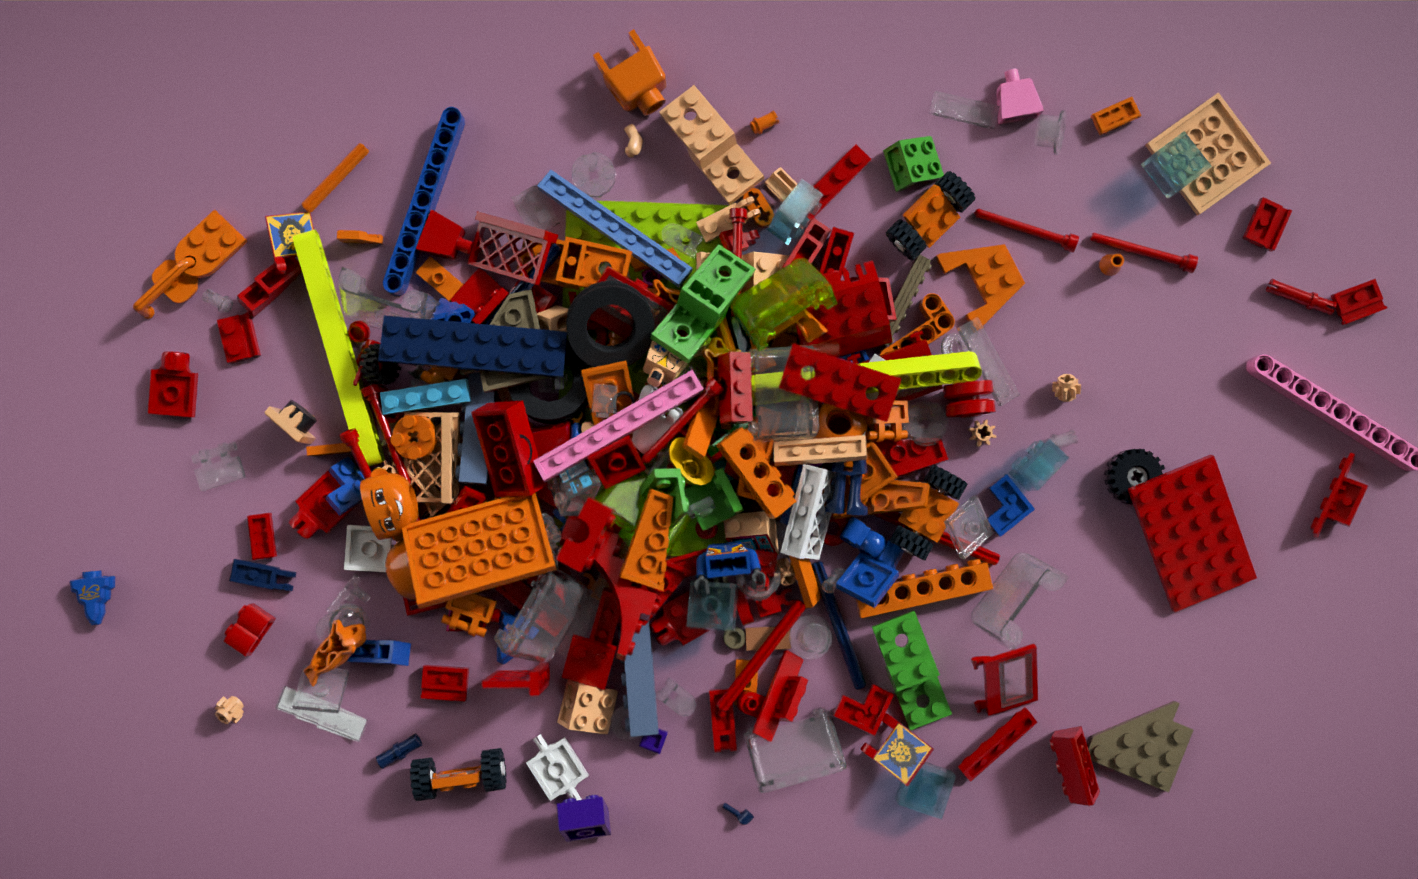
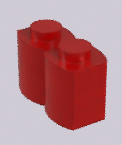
M255 603L248 604V606L244 605L237 614L239 618L235 625L231 624L224 633L226 637L223 642L245 657L252 655L276 619Z

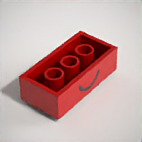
M523 400L487 403L472 411L471 414L495 497L531 496L545 487L546 482L543 481L533 462L539 457Z

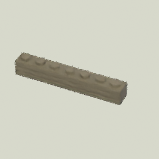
M919 255L914 261L894 301L897 320L890 322L892 341L894 340V333H897L901 327L899 325L900 321H904L907 315L905 313L906 309H910L913 303L911 301L912 297H916L919 291L917 289L919 284L922 285L925 280V272H929L932 266L930 264L931 260L922 255ZM892 343L884 344V345H882V346L887 347L888 345H891Z

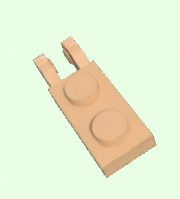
M753 196L697 221L696 224L705 242L708 243L718 238L722 231L733 229V224L729 219V209L744 208L751 205L755 201ZM754 209L748 212L745 224L747 221L758 216L761 213L760 210Z

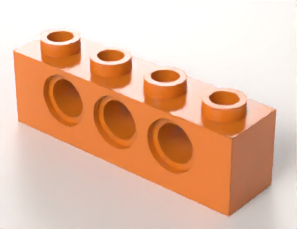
M743 427L737 428L718 442L716 446L769 518H777L797 502L793 497L795 494L790 486L783 484L780 479L781 474L777 468L771 467L766 459L768 457L763 449L756 447L753 442L754 437L750 431L744 430ZM742 447H745L749 453L745 460L740 456ZM755 466H759L762 470V475L759 478L755 477L753 473ZM770 484L775 487V494L772 497L767 493V487Z

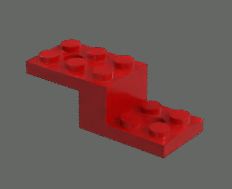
M793 343L778 388L887 422L901 378ZM805 366H811L815 372L814 377L809 380L804 379L801 375V371ZM869 387H876L878 390V396L874 400H869L866 397V390Z

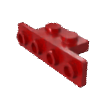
M1351 452L1348 458L1343 457L1338 469L1342 471L1338 478H1333L1329 487L1332 492L1329 498L1324 497L1320 505V509L1323 511L1320 517H1315L1310 529L1313 530V537L1318 538L1326 519L1350 527L1368 489V485L1347 478L1355 460V454Z
M789 650L783 652L752 730L753 734L768 742L773 740L780 721H793L798 713L801 698L806 692L808 679L798 676L803 659Z

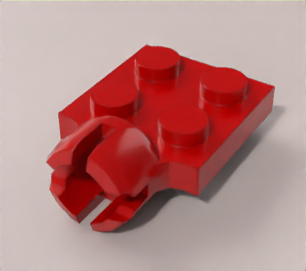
M165 351L161 356L160 368L151 369L148 414L195 417L198 373L190 371V355L188 353Z
M329 470L295 501L299 506V511L289 520V524L293 530H298L297 533L303 538L309 539L320 529L328 534L356 507L354 506L339 516L325 498L328 494L341 487Z
M694 587L661 606L663 615L650 624V629L654 634L665 629L664 633L655 637L660 645H667L674 640H679L682 646L722 624L703 588L699 589V595L696 594Z

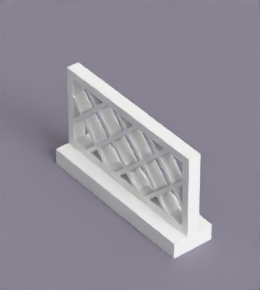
M807 464L803 465L795 495L797 502L793 504L780 553L799 559H820L832 514L825 512L824 503L832 500L835 487V472Z

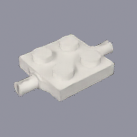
M541 734L536 736L533 740L540 751L536 756L528 760L526 764L548 799L551 801L557 796L567 793L570 798L581 800L582 798L575 787L580 781L588 777L589 774L567 739L564 737L554 744L547 745Z

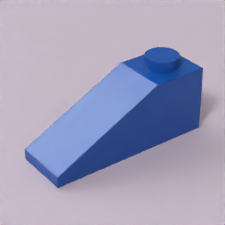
M366 640L362 646L356 648L355 652L346 662L408 666L411 643L395 640Z

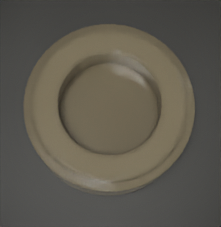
M736 626L729 627L723 634L724 644L730 649L741 648L745 643L744 631Z

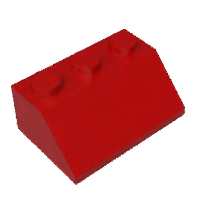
M1082 726L1056 730L1051 736L1052 738H1050V746L1052 751L1056 752L1058 758L1056 760V767L1058 773L1063 776L1062 788L1064 795L1068 796L1070 803L1092 806L1100 793Z

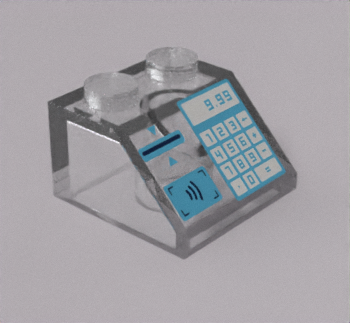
M588 458L548 480V489L551 490L554 503L558 507L561 516H579L587 498H595L601 486L598 475Z

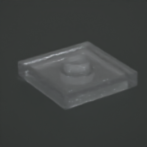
M972 496L944 521L961 559H966L994 534L980 499L977 496Z
M304 665L292 704L293 709L339 713L349 671L336 668L321 674L315 686L312 687L304 673V669L308 666Z

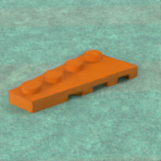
M894 480L861 503L868 507V515L926 508L930 486L928 483ZM847 482L845 486V513H834L833 517L835 519L866 516L846 514L850 490Z
M650 488L620 571V577L664 591L663 581L664 572H666V552L669 543L668 533L671 524L673 496Z

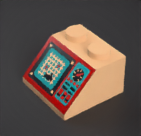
M764 511L740 513L724 521L727 542L740 541L747 548L774 552L779 555L776 519L769 518Z

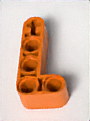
M935 293L927 294L919 304V309L927 322L884 349L878 356L901 348L902 342L915 343V338H910V334H913L914 331L926 330L930 335L929 340H927L928 345L950 331L955 324V319L941 297ZM926 300H933L936 308L934 310L928 309L925 305ZM939 318L947 320V328H941L938 325Z

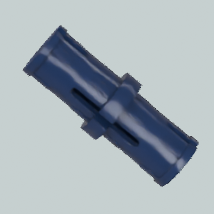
M415 733L400 743L396 742L392 748L376 756L377 763L384 769L391 763L406 758L407 754L423 746L420 737Z

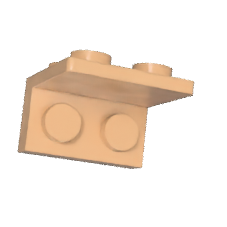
M567 679L557 723L569 730L608 734L618 691L608 688L602 690Z

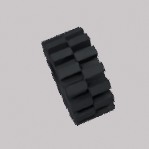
M380 344L368 345L369 348L364 349L366 354H361L363 361H360L359 364L363 365V368L360 369L361 373H365L363 378L367 379L369 383L389 385L391 384L390 382L396 381L394 377H399L400 374L397 371H401L402 367H399V364L383 362L380 371L378 360Z

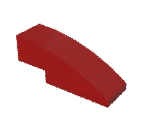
M813 217L794 245L782 269L801 280L822 248L831 229Z
M294 257L284 258L286 263L285 274L277 275L273 263L254 278V283L237 295L238 302L253 317L273 302L302 272L300 263Z

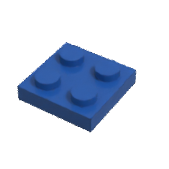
M860 552L836 582V589L875 608L899 577V571Z

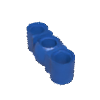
M851 517L839 538L853 548H858L860 552L895 569L905 553L904 550L890 541H886L882 535L870 530L871 528L867 527L863 522Z

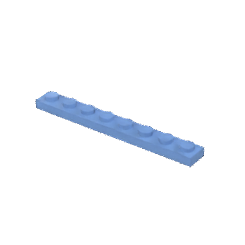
M550 170L537 185L538 190L622 249L632 251V256L678 288L693 271L692 267L554 171Z

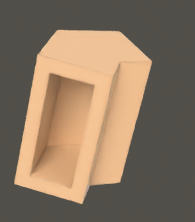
M781 167L774 171L764 184L783 204L800 187Z

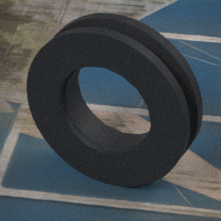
M602 281L592 284L583 289L574 298L569 307L566 319L568 339L576 355L593 367L626 361L627 366H630L647 352L652 343L650 338L654 332V319L650 306L644 296L628 284L618 281ZM605 305H618L626 309L633 318V330L630 336L622 343L614 346L595 342L587 331V322L591 314L596 309Z
M569 340L566 343L565 363L572 369L574 380L572 388L567 395L559 400L548 402L535 397L530 391L529 383L508 388L513 401L523 400L527 417L544 424L563 423L579 415L589 403L581 370L592 368V366L576 355Z

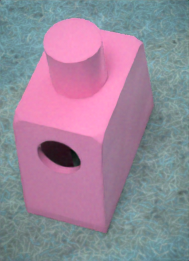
M1018 69L1005 71L1006 83L1000 84L996 92L998 125L1039 117L1044 109L1032 79L1020 80Z

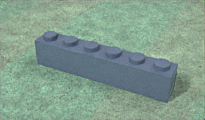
M480 372L469 374V377H465L469 381L471 402L462 403L465 421L460 423V434H463V442L458 444V456H461V463L456 466L455 476L456 479H459L461 485L488 487L489 472L471 412L487 403L496 402L497 390L485 393Z
M649 620L645 626L642 625L640 633H635L632 641L636 642L632 656L627 655L625 661L620 660L621 663H625V672H622L621 675L622 685L627 686V695H623L624 709H628L629 718H625L626 732H630V737L659 734ZM618 627V637L620 641L621 627Z

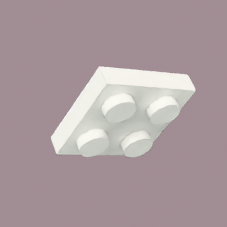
M347 525L344 570L386 572L385 561L388 552L393 546V539H377L371 526Z

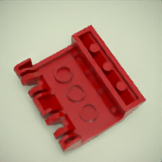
M873 260L863 263L865 275H863L861 265H855V273L858 276V280L850 281L849 271L847 268H842L843 281H841L838 270L820 274L821 287H819L817 277H811L814 292L806 293L803 280L797 281L800 289L798 293L794 282L785 284L786 291L827 329L826 333L808 343L796 323L801 346L839 357L893 342L890 322Z

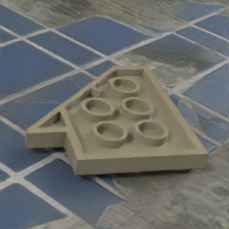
M532 290L509 294L489 325L540 329ZM460 369V375L462 376L480 372L485 393L551 378Z
M1172 701L1091 735L1087 747L1092 761L1169 793L1193 729L1173 721L1180 703Z

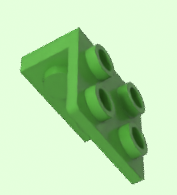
M931 136L899 140L883 150L896 192L903 191L915 183L940 179L944 175Z
M680 468L654 469L640 486L641 495H648L651 488L673 496L671 524L669 527L673 528L689 509V501L685 498L684 492L685 479L681 475Z
M723 468L715 471V475L709 483L705 485L695 484L684 490L685 496L702 530H707L744 511Z

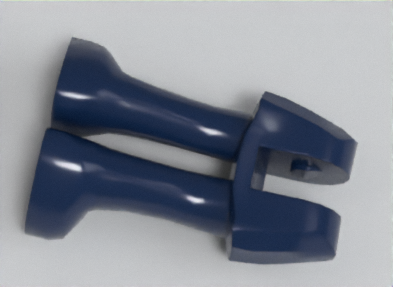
M866 460L853 461V467L846 466L847 461L833 462L831 471L835 472L834 494L832 500L826 503L825 512L845 513L846 476L851 475L846 514L868 515V507L861 503L860 496L862 474L867 473Z

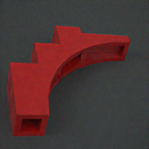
M568 518L560 537V545L563 546L567 538L580 543L584 542L590 533L589 526L583 522ZM605 531L603 536L606 539L600 549L596 548L593 554L595 560L592 565L603 575L612 589L617 602L621 621V634L616 659L625 661L627 655L632 656L636 642L632 641L634 634L640 633L643 621L639 619L649 621L650 615H656L659 603L655 602L657 594L634 587L637 585V582L619 576L624 563V559L618 558L622 546L621 543H618L620 535Z

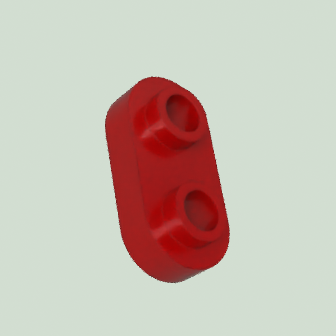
M744 691L738 696L737 707L741 712L758 718L765 697L752 691ZM753 700L752 706L749 707V702Z

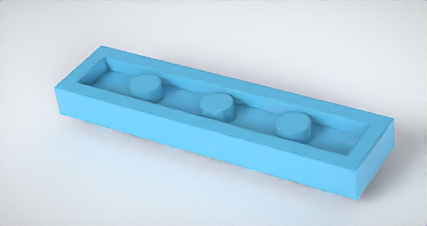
M468 379L380 392L383 415L471 402Z

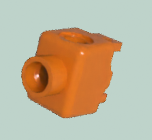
M633 29L628 34L637 53L612 69H609L599 52L595 53L593 58L603 74L605 86L621 107L627 112L639 107L642 114L647 116L660 109L666 102L660 93L666 88V75L650 46L645 47Z

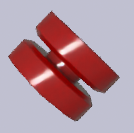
M992 380L944 385V398L959 400L958 402L948 403L945 406L946 418H970L996 412L994 400L980 399L981 396H987L994 392Z

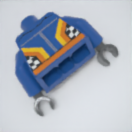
M740 541L708 545L707 551L699 555L696 560V578H698L694 583L696 594L699 595L698 591L701 588H705L706 595L709 594L710 590L706 578L753 573L751 583L753 589H756V582H761L764 588L766 575L760 572L761 566L756 551L745 547Z

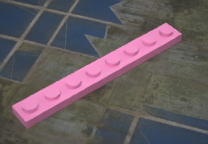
M691 370L533 462L543 481L547 482L587 459L588 455L622 439L704 392V389L694 371Z

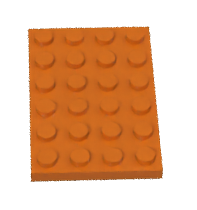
M536 493L531 496H507L413 522L402 528L419 609L557 570Z

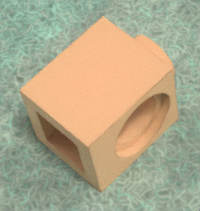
M556 305L537 313L540 329L567 332L566 319L569 309Z

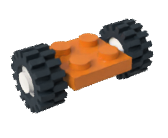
M947 171L903 214L906 221L898 219L886 231V236L893 243L892 245L899 252H902L905 257L907 256L908 259L915 260L926 247L930 248L961 218L957 212L962 213L975 201V194L967 186V183L962 181L960 176L957 177L954 172Z
M936 465L930 467L923 480L934 488H929L926 508L905 510L897 520L911 528L913 532L898 525L889 540L902 550L924 561L934 545L922 538L921 535L936 543L939 542L959 506V503L951 498L959 500L968 485L961 478Z
M502 748L483 750L480 759L481 766L440 771L438 774H436L433 758L412 760L410 780L414 800L435 799L438 791L437 788H440V791H449L454 789L453 786L462 785L463 788L475 787L476 783H479L481 779H483V786L486 792L504 790L507 783V774Z

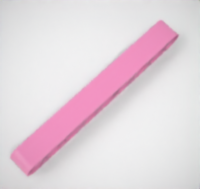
M1259 355L1247 361L1246 369L1251 376L1400 469L1418 471L1417 447L1271 356ZM1258 360L1263 364L1262 371L1257 367ZM1277 373H1280L1282 376L1281 383L1276 379ZM1297 384L1301 388L1300 394H1298L1295 390ZM1316 396L1320 399L1319 406L1315 404ZM1335 408L1339 411L1338 418L1334 415ZM1354 420L1358 423L1357 430L1353 427ZM1373 432L1377 435L1376 442L1372 438ZM1393 444L1396 447L1395 454L1392 452L1391 448ZM1412 456H1413L1414 459H1415V464H1414V466H1413L1412 463H1411V457H1412Z

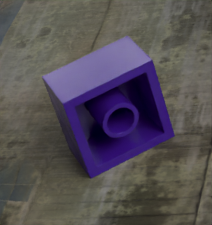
M589 795L583 800L569 798L563 800V803L557 804L559 832L566 842L611 835L609 808L603 797Z

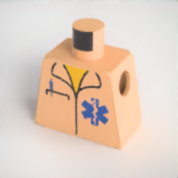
M652 340L643 371L649 374L647 382L654 387H658L662 381L668 384L677 379L688 364Z

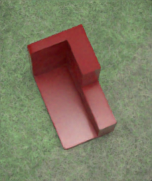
M872 684L863 704L842 694L832 714L875 736L894 694L890 690H885Z

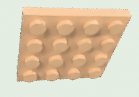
M1219 92L1145 145L1197 216L1271 164Z

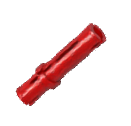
M1273 278L1268 283L1272 286H1267L1266 288L1268 293L1270 292L1305 305V308L1309 310L1313 308L1328 315L1333 314L1334 309L1331 308H1336L1337 305L1335 301L1319 297L1318 293H1308L1276 281Z

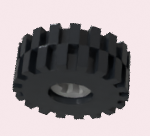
M1145 449L1119 452L1120 454L1114 455L1112 457L1113 460L1107 464L1109 468L1104 473V475H1107V480H1104L1105 485H1109L1108 492L1113 493V498L1121 500V503L1133 505L1128 488L1163 474L1162 470L1165 467L1164 464H1159V461H1161L1159 457H1154V453L1145 451ZM1133 471L1141 474L1139 482L1131 480V477L1134 476Z

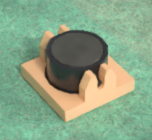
M290 400L283 409L271 406L266 409L265 415L296 442L312 444L316 439L308 432L317 422L315 416L294 400Z

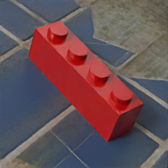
M836 227L832 228L817 276L819 287L822 286L820 274L838 270L840 278L842 277L841 269L845 267L854 237L853 232Z

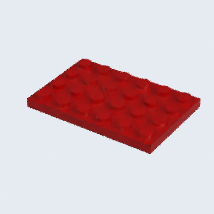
M1210 454L1128 488L1172 611H1180L1257 579L1214 455Z

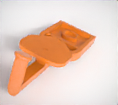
M214 209L178 243L175 250V260H166L154 270L152 274L154 285L133 304V309L144 318L150 319L154 316L155 311L149 305L162 293L175 303L186 302L197 292L198 278H205L214 274L248 241Z

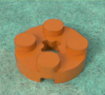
M406 415L396 423L393 435L391 436V444L395 446L397 452L404 458L415 460L427 457L433 452L437 444V437H435L434 431L436 428L433 422L423 415ZM417 432L416 437L419 440L412 442L411 434Z

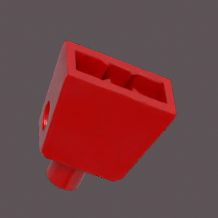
M431 210L416 249L422 254L455 259L458 251L470 254L473 242L464 239L466 231L463 227Z

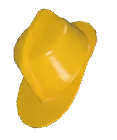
M684 437L676 438L672 441L669 447V456L675 468L681 469V475L684 477L685 483L696 485L709 483L714 476V467L708 457L705 455L700 460L683 449Z

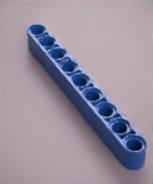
M448 107L442 112L383 279L384 289L394 296H402L407 291L420 254L416 246L430 211H435L465 126L463 115L455 107ZM458 116L457 122L449 123L450 117ZM445 136L451 137L448 144L441 143ZM437 157H444V161L440 165L434 164ZM436 177L435 184L428 186V179ZM429 198V203L426 206H420L421 199ZM416 218H421V225L413 227V221ZM408 239H414L415 241L411 248L405 247ZM407 259L406 267L399 269V261ZM394 280H399V287L392 290L391 283Z

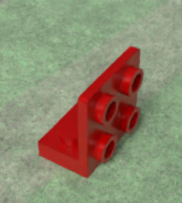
M478 268L453 295L451 301L470 307L475 313L472 321L476 324H484L509 293L484 270Z

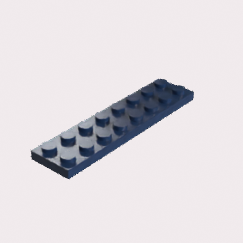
M384 315L378 360L385 363L563 378L567 332Z

